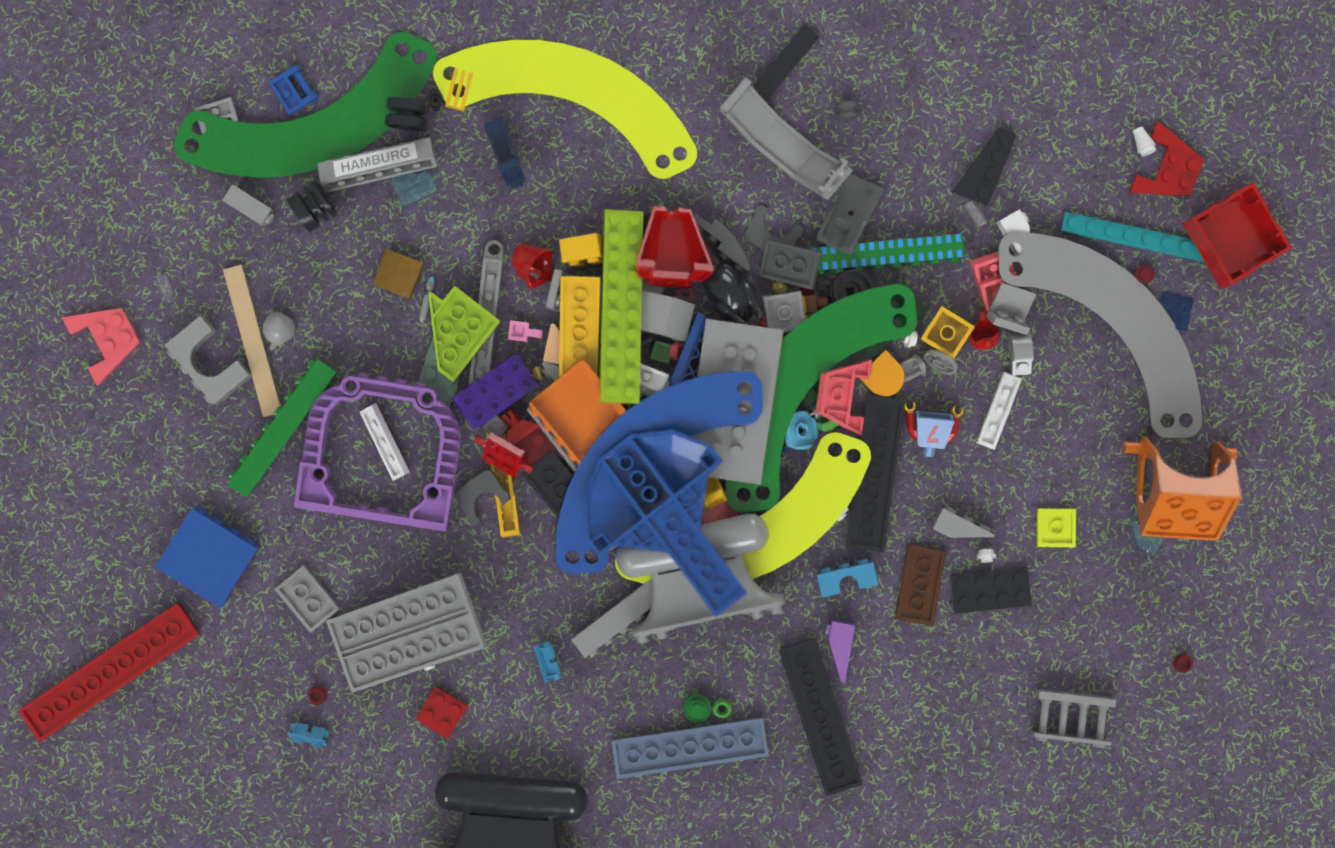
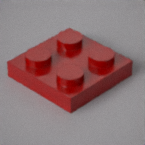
M436 686L416 717V720L448 739L467 710L468 705Z

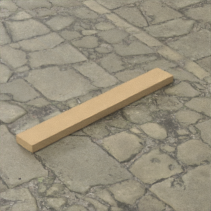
M243 265L223 269L262 415L263 417L273 415L279 406L281 407L244 268Z

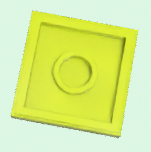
M1037 508L1036 547H1076V509Z

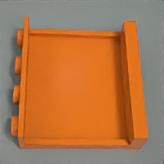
M583 358L529 402L531 407L528 408L535 418L539 416L542 419L541 425L547 432H553L556 436L553 438L560 447L564 446L568 450L566 455L572 462L576 460L578 463H581V460L601 434L627 411L621 403H599L600 378Z

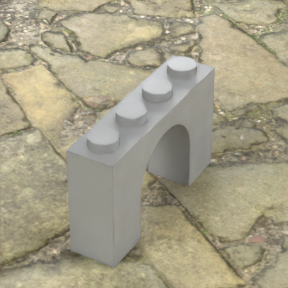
M199 316L165 344V347L168 349L166 352L173 360L176 359L180 365L178 367L180 370L192 378L191 383L194 387L203 391L204 399L209 404L219 405L248 381L252 374L242 361L238 360L221 374L214 377H208L200 372L195 361L196 352L200 345L217 331L205 317Z

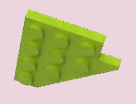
M456 286L452 288L443 301L431 291L428 292L437 368L439 372L452 382H455L501 322Z

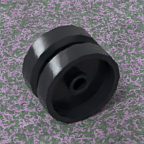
M404 97L387 98L386 108L396 113L385 115V126L405 131H427V119L417 115L428 114L429 102Z

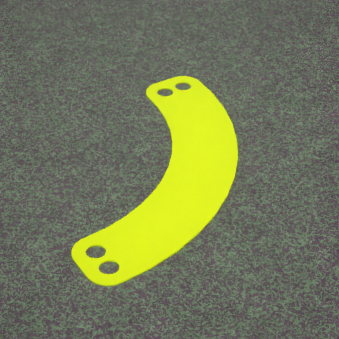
M508 40L486 43L461 50L440 59L434 66L433 77L445 102L451 80L444 78L443 71L451 66L458 70L455 84H459L461 72L465 71L462 84L464 87H466L469 73H473L465 106L483 99L505 94L537 93L551 95L582 105L615 126L638 152L649 173L656 178H670L687 170L696 161V146L684 125L669 105L650 86L632 72L588 50L563 43L542 40ZM453 94L451 96L449 104L452 107L455 100V96ZM463 96L459 97L457 108H461ZM676 147L686 149L687 156L684 160L679 161L674 158L673 151ZM660 155H666L670 159V164L665 169H661L656 165V159Z
M837 432L829 433L820 440L811 463L794 488L778 504L760 516L768 527L769 537L767 543L756 552L742 554L752 579L772 572L795 559L815 544L834 525L858 490L870 463L871 452L866 443ZM839 443L842 446L841 455L837 457L831 456L828 453L829 445ZM850 449H856L860 452L861 458L857 463H851L847 460L846 454ZM615 560L618 573L625 579L643 584L652 579L651 575L637 578L624 575Z

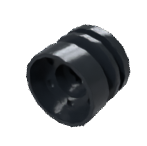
M315 181L310 183L314 192H311L307 186L304 187L305 198L298 192L287 198L292 211L309 233L321 226L317 217L321 216L325 221H329L327 211L333 218L337 216L333 201L327 192Z
M845 271L832 280L828 288V297H831L832 303L847 297L846 290L848 289L852 290L851 295L872 289V281L861 271Z

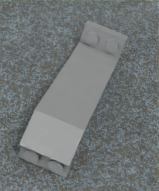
M558 269L554 270L546 307L555 312H560L561 276H574ZM600 281L599 321L601 322L602 282ZM642 291L641 331L666 336L677 342H686L695 304L674 297Z

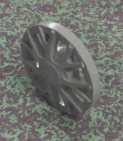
M928 350L923 356L925 362L939 372L955 374L958 369L954 359L941 351Z

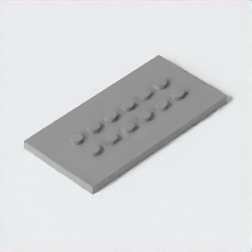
M706 319L698 377L724 372L749 371L759 377L763 388L762 413L754 423L709 429L690 436L712 445L724 461L708 477L761 485L784 330ZM744 381L738 385L737 390L741 395H748L752 391V386L749 382ZM741 401L737 408L741 414H748L752 410V405L748 401Z
M461 573L326 620L351 693L487 647Z

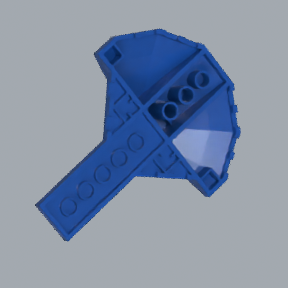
M674 430L654 431L629 435L597 460L595 471L590 478L586 494L583 496L587 533L586 540L598 557H602L617 546L668 553L715 617L719 616L748 593L701 530L708 476L724 462L712 445Z

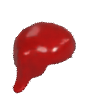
M981 311L979 321L974 325L975 327L969 335V341L976 349L989 350L998 344L1000 331L998 326L993 325L987 320L986 313Z

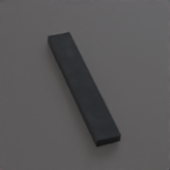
M806 25L801 28L753 86L754 90L765 102L819 39V36Z

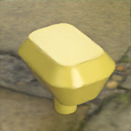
M775 281L772 289L779 294H784L788 286L785 283Z
M539 366L533 369V374L531 375L533 378L535 377L536 381H543L544 374Z

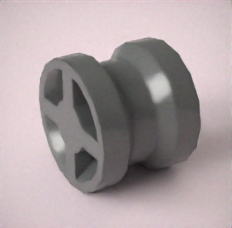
M856 101L837 103V108L840 110L838 114L839 120L857 118V113L855 112Z

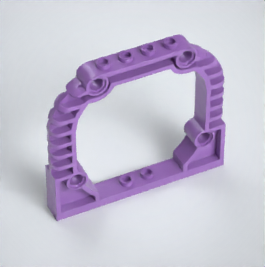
M358 373V376H348L342 380L340 385L331 387L323 392L316 399L309 413L294 507L446 532L449 529L455 478L461 445V430L453 411L444 402L439 400L438 391L434 388L426 387V383L415 382V385L407 384L408 381L403 379H396V382L388 381L389 377L377 376V379L369 378L370 374ZM350 380H353L356 383V389L354 391L350 390L348 387V383ZM425 393L432 394L433 401L431 403L424 400ZM367 394L410 401L419 412L434 416L440 429V446L434 481L424 487L423 496L425 499L410 510V515L388 512L387 508L377 507V510L369 509V505L358 504V507L337 503L338 495L333 491L328 482L331 476V468L324 463L329 421L333 410L342 400L356 401ZM317 468L323 470V478H319L316 475ZM430 487H435L438 490V496L430 494Z

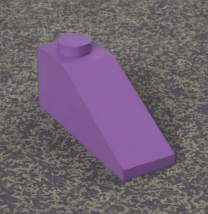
M831 620L830 624L826 625L825 635L828 636L827 639L839 680L845 683L855 625Z

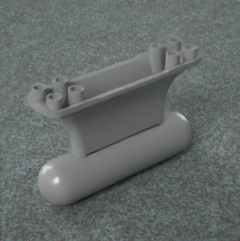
M744 514L701 524L702 532L748 592L717 617L713 615L668 553L620 546L616 553V563L624 575L636 578L651 575L653 600L647 618L643 622L634 625L632 635L637 637L638 643L650 641L649 637L651 634L656 633L657 639H664L669 637V630H674V628L737 614L751 613L752 618L757 619L764 616L763 610L770 609L772 615L782 613V605L785 604L784 595L782 593H768L761 589L750 576L742 555L756 552L766 545L769 537L766 522L758 515Z

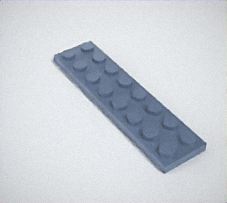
M763 717L611 740L617 779L769 756Z

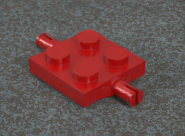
M493 433L489 435L487 440L479 435L475 437L474 442L484 448L482 459L488 464L494 465L505 474L511 475L514 478L518 475L520 469L529 474L533 472L534 467L524 461L525 452Z

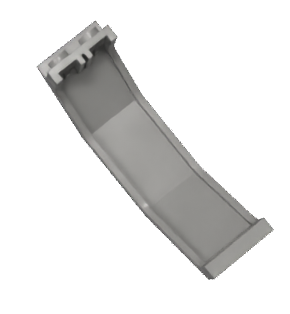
M745 77L721 106L720 111L752 146L793 180L829 200L853 171L847 166L849 162L844 158L839 161L816 148L781 119L751 86L752 82Z

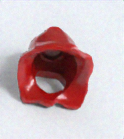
M522 243L517 245L511 256L516 275L525 280L530 289L538 285H544L545 282L552 280V250ZM530 272L535 273V274L539 275L540 277H539V278H534V277L530 274Z

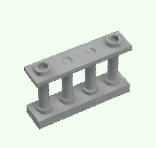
M1036 688L1035 696L1042 702L1039 731L1031 730V735L1036 737V740L1047 741L1048 739L1090 743L1093 744V747L1105 748V745L1111 746V741L1104 739L1107 710H1109V707H1116V699L1107 696ZM1052 700L1059 701V704H1061L1058 733L1046 732L1049 705L1052 703ZM1071 702L1078 703V706H1080L1077 735L1066 734L1068 708ZM1090 705H1097L1099 709L1096 738L1085 736L1087 710L1090 708Z

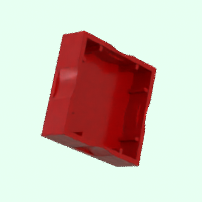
M1254 182L1238 189L1182 223L1220 289L1235 284L1253 273L1259 266L1273 261L1292 249L1279 224L1271 216L1268 206Z

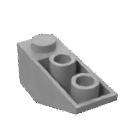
M948 506L946 509L940 507L930 527L950 538L994 537V534L990 532L991 528L983 524L980 527L973 524L974 520L966 515L962 518L956 515V510Z

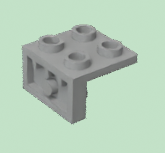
M1002 282L986 317L993 325L1028 335L1030 327L1025 323V319L1036 294Z

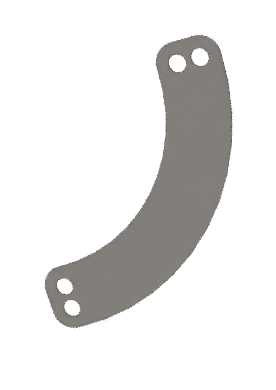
M1012 232L1005 235L999 244V273L1003 281L1011 286L1034 287L1065 295L1098 314L1122 338L1140 369L1147 391L1151 426L1154 432L1163 438H1188L1197 434L1202 426V411L1195 370L1188 350L1175 324L1152 293L1126 269L1086 246L1063 238L1036 233ZM1015 242L1019 243L1022 247V253L1018 257H1014L1009 253V246ZM1019 262L1022 265L1023 271L1019 276H1014L1010 273L1009 267L1011 263ZM1184 413L1192 417V424L1187 428L1182 427L1179 423V418ZM1164 414H1170L1174 418V423L1170 428H1165L1161 424V418Z

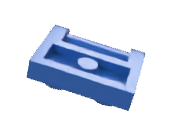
M299 65L291 67L268 82L290 116L319 99L317 93L312 91L301 74ZM292 76L296 78L307 97L303 99L300 97L289 78Z

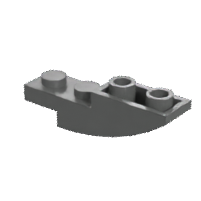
M695 213L694 218L700 233L703 230L708 234L707 238L715 244L717 242L720 243L717 248L718 256L726 262L728 259L734 263L733 267L741 273L743 271L748 273L750 270L748 259L733 234L716 218L710 224Z

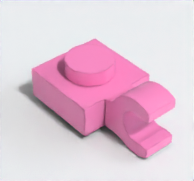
M510 320L508 340L528 342V337L542 339V330L530 329V323Z

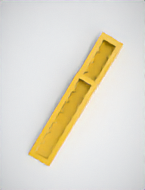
M506 431L500 436L505 441L507 438ZM491 465V471L496 474L504 489L509 492L511 499L502 505L499 498L494 494L500 535L502 538L520 536L521 530L513 476L507 475L501 469Z

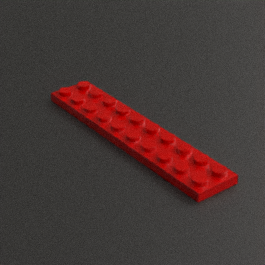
M177 603L18 710V712L40 743L199 636L200 632L181 604Z

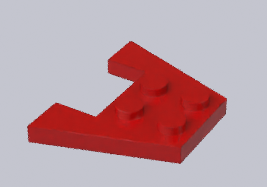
M1157 121L1150 137L1154 142L1167 147L1154 181L1140 175H1135L1129 193L1190 196L1204 159Z

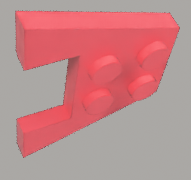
M123 308L62 317L71 335L87 327L93 335L105 359L88 368L97 386L141 343Z
M862 360L821 373L816 413L850 432L862 436L864 417L850 415L855 377L869 379L872 360Z

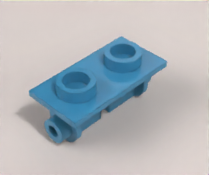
M545 641L533 646L544 682L547 683L560 679L562 672H560L558 662L554 660L556 656L553 644L550 641Z
M298 722L291 724L290 731L293 732H288L287 735L292 742L302 744L303 741L309 742L311 746L321 748L322 745L327 746L324 738L328 739L330 731H327L326 728L313 726L310 733L308 732L309 725Z

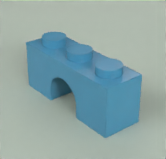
M861 559L856 561L857 564L851 566L849 563L838 565V569L831 570L830 567L819 569L820 573L815 574L820 596L827 597L840 594L839 584L841 579L846 576L854 577L859 589L878 585L874 563L872 561L868 562V559Z

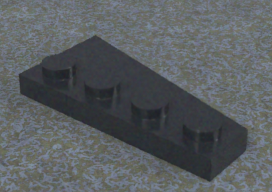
M998 127L952 192L988 206L1017 134Z

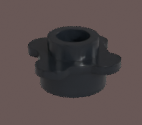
M432 89L428 97L424 99V101L429 102V106L435 112H439L442 104L446 103L442 94L437 89Z

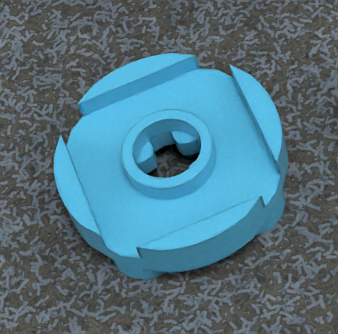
M805 411L794 413L784 438L785 444L788 447L804 450L814 445L812 443L817 439L819 429L816 420L808 415L809 413ZM799 427L803 428V432H801V435L798 433Z

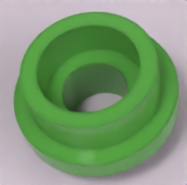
M719 699L713 704L712 709L716 717L726 718L730 715L732 707L729 701ZM724 705L726 707L725 711L720 712L718 710L719 706Z

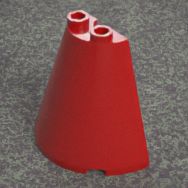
M664 206L653 207L636 262V273L639 278H645L646 283L665 288L691 286L693 281L699 280V282L706 280L713 273L711 260L691 209L679 207L674 209V211H669Z

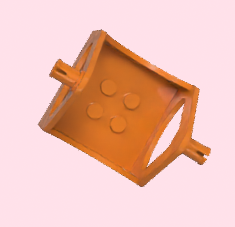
M1141 437L1139 442L1124 441L1123 453L1138 454L1136 503L1141 536L1218 541L1241 499L1235 464L1238 455L1237 448H1225L1220 442H1214L1211 449L1210 478H1193L1182 475L1167 466L1160 458L1158 450L1147 437ZM1148 456L1154 464V479L1150 496L1144 504L1145 460ZM1222 461L1228 468L1223 473L1217 475L1218 464Z

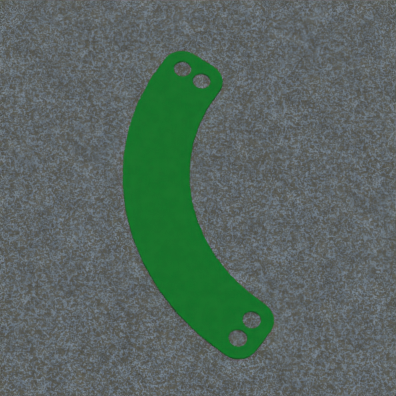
M395 33L386 41L370 71L350 92L330 106L296 120L256 124L224 119L204 111H193L184 118L174 142L175 152L181 160L187 163L233 176L255 178L285 177L317 170V163L343 158L344 156H352L376 141L391 128L384 125L385 115L396 112L389 111L386 108L387 98L404 97L416 99L424 88L437 62L436 50L429 42L409 33ZM401 42L409 46V53L403 57L398 56L395 52L396 45ZM418 50L424 51L427 55L426 62L416 64L413 61L414 52ZM202 121L205 123L206 132L203 135H196L193 132L192 126L195 122ZM188 139L198 141L199 148L196 152L189 153L186 151L185 142Z
M894 284L868 289L847 296L808 317L782 339L761 485L725 479L727 502L732 509L738 512L761 511L772 508L778 502L780 497V458L784 438L795 411L807 392L820 379L821 373L827 372L846 357L866 347L884 341L905 338L913 333L917 325L915 297L907 286ZM896 294L903 296L905 300L903 307L900 309L893 308L890 303L892 296ZM896 314H903L906 317L907 322L904 327L896 328L893 325L892 320ZM760 486H766L770 490V495L765 500H760L756 496V489ZM746 488L750 491L751 497L747 502H740L737 499L736 494L739 489Z

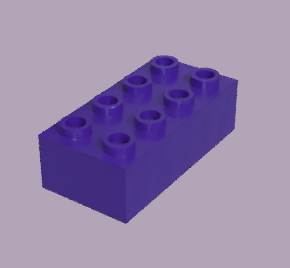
M515 353L494 366L450 399L470 427L476 430L534 389L538 384Z

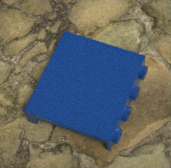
M202 507L192 508L155 568L219 608H222L229 601L228 597L261 547L257 545L258 542L250 537L246 539L241 536L242 532L234 527L230 529L225 526L226 522L218 517L214 519L209 516V511Z

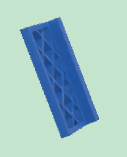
M698 313L668 386L683 382L684 378L688 376L696 378L694 374L698 373L699 369L693 371L690 362L697 358L700 361L701 354L697 345L703 342V338L700 339L702 334L704 337V327L706 319H708L701 313Z

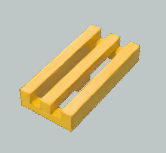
M454 69L445 106L465 111L473 73L468 75L461 108H457L465 71L461 72L452 107L449 104L458 70Z

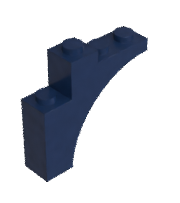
M502 117L484 123L498 163L497 166L507 187H512V189L522 187L526 179Z

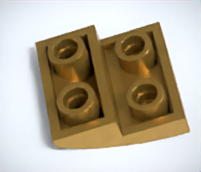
M386 249L372 285L411 299L424 263Z

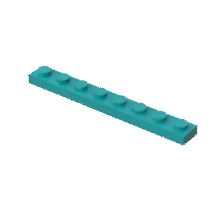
M1068 212L1063 214L1060 232L1204 262L1193 241L1189 238Z

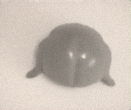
M269 309L270 316L263 323V334L271 342L270 350L272 351L276 346H281L291 340L296 328L291 318L281 312H274L272 309Z

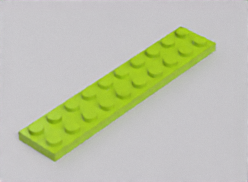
M604 210L599 403H640L642 278H639L636 273V262L643 242V211Z

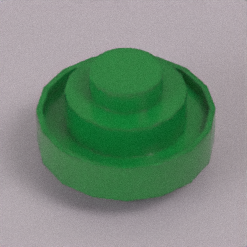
M695 693L690 695L684 702V714L693 722L705 721L711 713L710 700L703 694Z

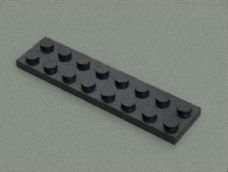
M871 395L866 396L863 430L860 440L869 447L871 460L863 480L851 501L845 547L884 552L905 400ZM858 452L857 462H858V461L860 460V458H861L860 452Z
M815 637L778 649L825 795L829 796L863 785Z

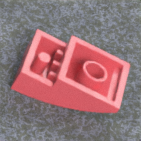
M999 251L969 261L986 315L1000 283H1006L999 273ZM1011 263L1009 271L1012 275L1017 276L1013 263Z

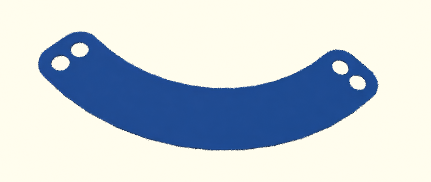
M738 371L692 378L671 385L645 398L614 421L590 447L578 465L568 486L560 510L556 532L555 558L557 565L568 573H597L602 571L608 564L609 552L599 557L595 563H588L585 560V553L593 549L586 540L583 496L588 489L597 460L631 434L674 430L691 436L709 429L754 423L762 413L763 388L759 377L749 371ZM745 381L751 384L752 391L750 394L741 395L738 392L737 387L741 382ZM741 401L750 402L752 405L751 412L741 414L737 408L738 404ZM568 551H577L580 556L579 561L569 563L566 560V553Z

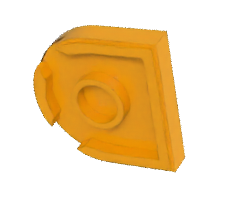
M885 350L871 364L870 378L860 379L875 394L891 396L901 389L905 376L902 366Z

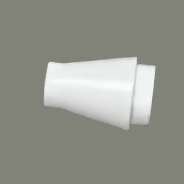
M1143 127L1132 131L1137 151L1142 157L1156 151L1155 142Z

